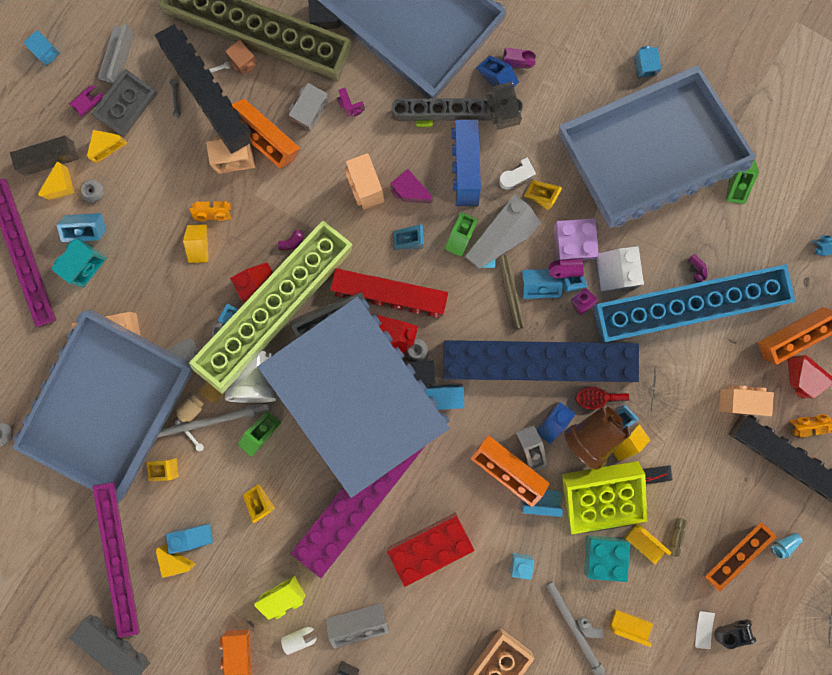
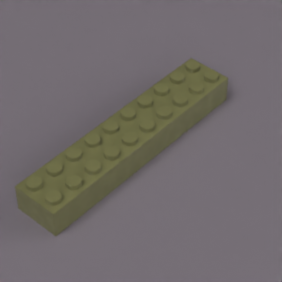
M160 0L158 4L163 13L169 17L234 42L240 39L249 48L336 82L339 81L352 49L349 38L251 0Z

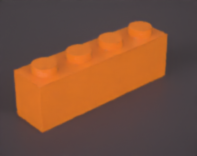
M246 99L232 104V110L236 109L242 118L240 122L242 124L246 123L250 129V140L258 150L280 169L294 161L300 150L297 144Z
M822 307L757 342L763 359L777 365L831 336L832 310Z
M489 435L470 458L531 507L543 497L550 484Z
M760 522L704 578L720 592L777 536Z
M250 630L226 631L220 638V650H223L220 664L221 670H224V675H252Z

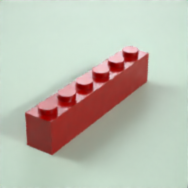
M335 268L330 290L332 293H335V297L346 298V296L362 292L365 300L372 301L373 305L383 306V303L391 305L390 308L402 310V307L410 309L409 312L414 314H420L422 311L428 313V316L433 318H439L440 315H444L448 292L338 268Z

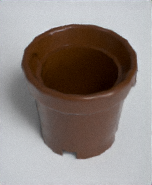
M603 405L579 424L568 427L564 435L573 453L589 468L599 470L606 464L607 458L631 436V432L628 426L623 428L621 423L623 419L616 411L609 406L605 408V405Z

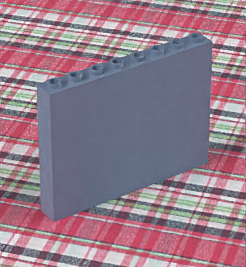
M318 0L339 18L341 26L427 99H436L504 21L506 16L504 6L499 2L496 3L494 0Z
M698 65L561 124L558 131L560 140L609 228L614 226L620 227L632 218L638 219L650 210L656 211L666 203L672 204L684 195L690 196L700 188L711 187L718 180H727L739 171L745 172L752 167V163L756 158Z
M358 296L257 366L351 498L450 429L447 425L450 421L445 413L442 412L440 414L436 409L439 406L433 396L428 398L424 392L427 390L421 379L417 382L413 376L416 372L410 363L405 365L402 360L405 357L398 347L393 348L390 343L393 339L387 331L382 332L379 328V325L382 323L375 314L373 316L370 315L367 310L370 306L364 298L359 299Z
M90 309L78 315L76 319L77 325L75 329L69 332L66 346L60 349L58 353L60 358L50 368L49 374L51 375L41 385L40 390L42 392L31 405L33 409L22 422L24 426L13 439L15 443L12 448L93 490L92 486L94 484L115 482L119 504L125 498L194 370L191 369L189 362Z

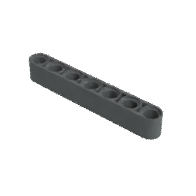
M518 98L397 99L392 103L391 109L392 116L397 121H504L518 119L523 110V103ZM476 106L480 108L481 111L475 113L471 110V108ZM496 106L499 112H492L490 107ZM515 106L518 109V111L511 112L509 110V107ZM398 107L405 109L403 113H397L395 110ZM417 107H421L424 109V111L422 113H416L414 109ZM435 107H440L443 109V111L441 113H436L433 111V109ZM459 107L462 111L455 113L452 108Z

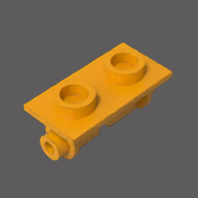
M196 201L192 203V208H190L194 220H232L229 212L231 210V203H227V201H214L213 207H210V201Z
M818 414L814 417H799L798 419L790 420V423L795 427L792 430L794 437L812 436V429H814L815 435L828 434L832 431V418L827 414Z

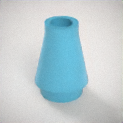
M793 533L790 536L775 541L772 550L780 559L789 558L803 540L799 534Z

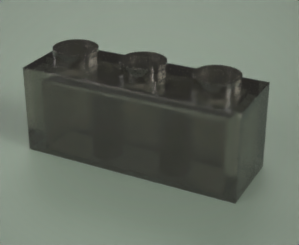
M65 135L9 152L14 170L24 176L53 168L56 162L65 164L79 159L74 141Z

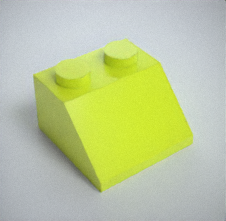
M294 575L261 594L254 605L268 620L274 617L278 619L285 615L286 610L292 607L294 610L301 606L306 595Z

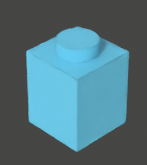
M512 553L511 576L532 580L533 557Z

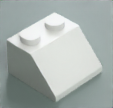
M638 246L599 253L596 262L601 292L644 285Z

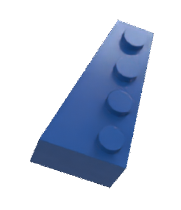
M455 120V128H451V139H455V144L452 145V156H455V162H452V173L456 174V179H453V191H456V206H479L481 192L478 120Z

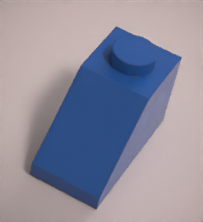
M489 55L476 67L479 73L495 90L505 95L512 91L519 83L511 65Z
M556 402L536 431L541 438L551 444L566 429L576 413L561 402Z

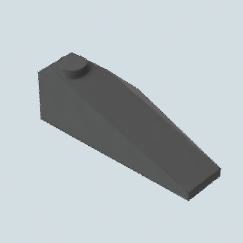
M362 292L310 311L289 321L296 337L299 338L357 296L359 299L364 298Z

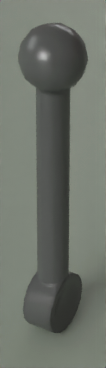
M172 79L170 80V85L173 89V116L178 118L180 117L176 91L178 82Z

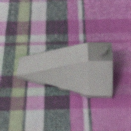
M514 194L465 258L480 269L519 243L527 240L541 222L532 208Z

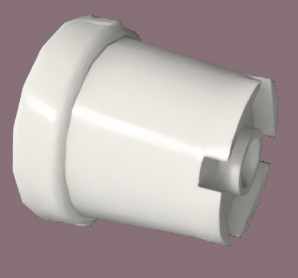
M261 351L226 389V401L237 403H267L276 401V392L257 367L270 358L271 353L266 355L265 351Z

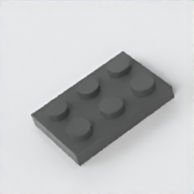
M125 69L91 114L122 137H125L158 92Z

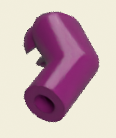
M295 230L289 240L278 241V249L295 250L304 239L303 232Z
M693 254L688 261L696 268L697 273L694 274V280L699 283L708 277L707 266L696 254Z

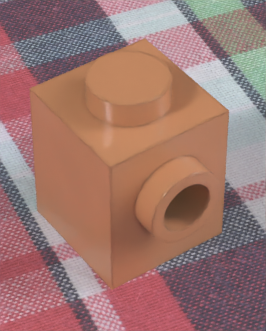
M240 39L225 51L231 60L229 64L236 72L239 70L244 75L253 71L256 67L257 61L254 55Z

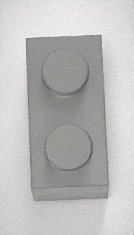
M307 83L306 87L301 88L296 104L293 103L291 105L289 117L291 121L311 132L329 102V96L324 91Z

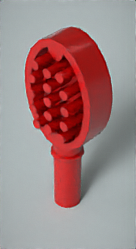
M586 387L577 392L575 401L585 409H598L609 401H629V393L607 394L601 388Z

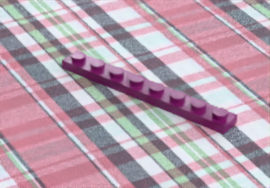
M4 178L0 179V227L35 327H41L57 320L8 181Z
M115 482L94 484L92 488L118 638L138 635L140 630Z

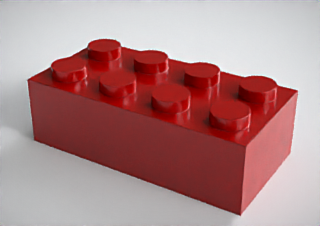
M456 512L387 547V553L404 587L475 551Z

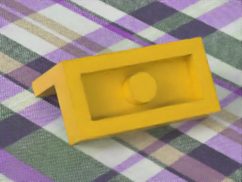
M637 523L624 537L654 564L665 553L667 555L672 553Z
M615 609L609 624L610 630L616 635L651 647L652 643L648 638L653 626L652 622Z

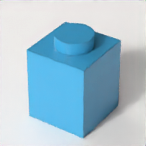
M38 30L23 42L46 66L53 62L60 54Z
M644 46L638 50L634 56L638 78L656 76L661 70L658 47Z

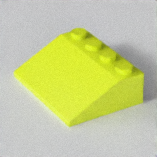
M638 461L606 466L599 470L588 469L562 474L563 491L571 534L647 522L645 473Z

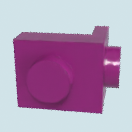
M346 88L339 89L340 97H337L340 108H345L347 116L352 115V117L362 114V111L365 110L363 101L352 105Z
M584 288L571 298L575 311L582 315L598 299L587 288Z

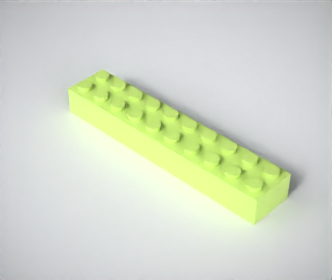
M322 221L189 362L191 369L223 394L335 271V268H338L349 256L353 244L326 222Z

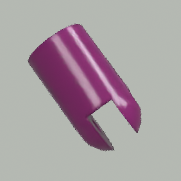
M504 48L502 61L510 64L511 67L530 69L536 64V55L530 50Z
M88 86L68 103L80 117L87 114L102 100L103 92L95 98L90 94L97 86Z
M582 258L556 260L551 262L548 267L550 276L553 278L580 277L584 275Z

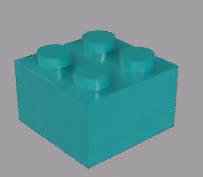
M75 238L68 243L66 251L62 256L56 258L51 270L69 284L84 288L108 258L92 245Z
M587 535L584 575L588 579L628 582L630 542L625 538Z

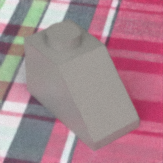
M531 426L516 432L527 465L534 471L548 466L544 446L535 427Z

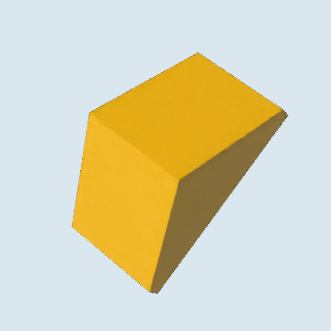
M93 130L87 157L94 163H98L128 143L120 135Z
M56 162L38 193L39 196L47 200L74 193L69 170L59 162Z
M532 180L524 197L550 210L562 188Z
M187 225L183 243L188 262H208L207 225Z
M640 424L630 430L631 436L613 452L618 462L640 453L649 443L650 439Z
M177 458L146 462L148 481H168L179 477Z
M259 484L243 494L253 523H256L275 509Z
M164 544L156 549L162 578L188 572L196 565V563L178 552L169 554L168 546Z

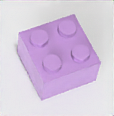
M596 218L557 221L553 225L556 260L582 258L585 261L595 260L599 257Z

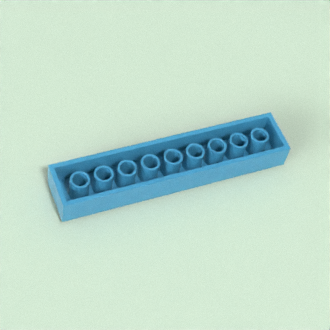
M785 264L596 304L592 308L600 343L794 303L796 301L788 267Z

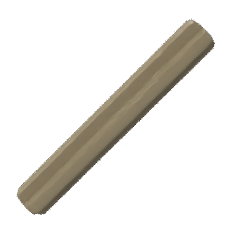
M503 255L499 257V263L514 328L522 329L525 327L510 258L508 255Z

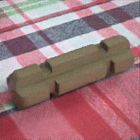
M677 518L675 522L676 528L673 530L671 539L672 546L669 547V551L672 552L670 555L679 557L681 553L680 546L682 547L686 532L684 528L686 529L688 524L685 519Z

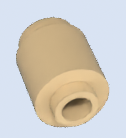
M192 394L178 406L176 416L184 423L186 421L191 422L203 409L202 406L205 403L197 395Z

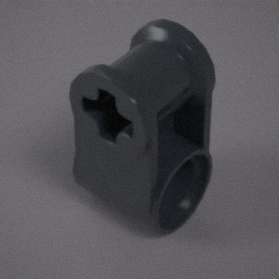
M746 619L720 626L714 633L716 641L727 649L751 645L757 641L752 633V622ZM729 634L728 640L724 641V637Z

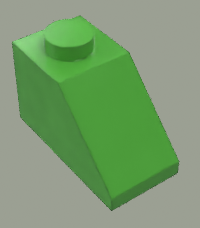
M754 160L750 169L745 172L739 171L734 173L729 178L726 201L746 203L759 174L756 160Z
M461 212L450 234L445 250L462 257L478 219Z
M266 411L244 433L237 445L253 457L277 430L281 422Z

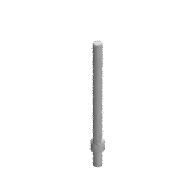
M269 403L258 406L250 405L242 410L163 428L158 437L245 416L248 418L253 417L258 413L270 411Z
M553 581L548 582L546 586L590 662L594 675H605L603 665L597 661Z

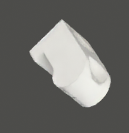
M528 157L520 161L519 168L502 173L499 179V185L502 189L511 190L535 177L536 173Z

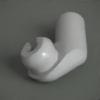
M587 618L578 620V628L585 637L603 639V628H593Z

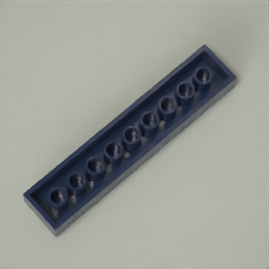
M444 340L443 379L639 382V343Z

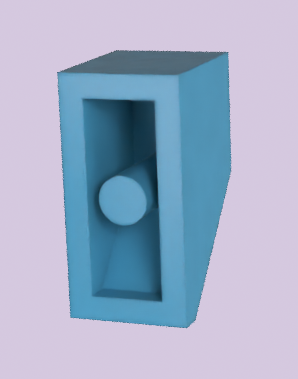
M210 523L172 530L166 534L169 554L213 543Z

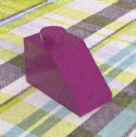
M409 169L405 170L391 182L392 190L390 191L396 199L401 198L403 202L429 204L433 201L432 195Z

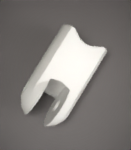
M305 627L282 637L281 644L284 652L289 655L314 644L317 636L307 640L303 638L304 635L312 632L314 628Z

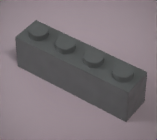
M92 614L85 618L69 637L70 640L113 675H142L150 665L144 654L134 650L128 641L118 638L115 630L107 628L99 617Z

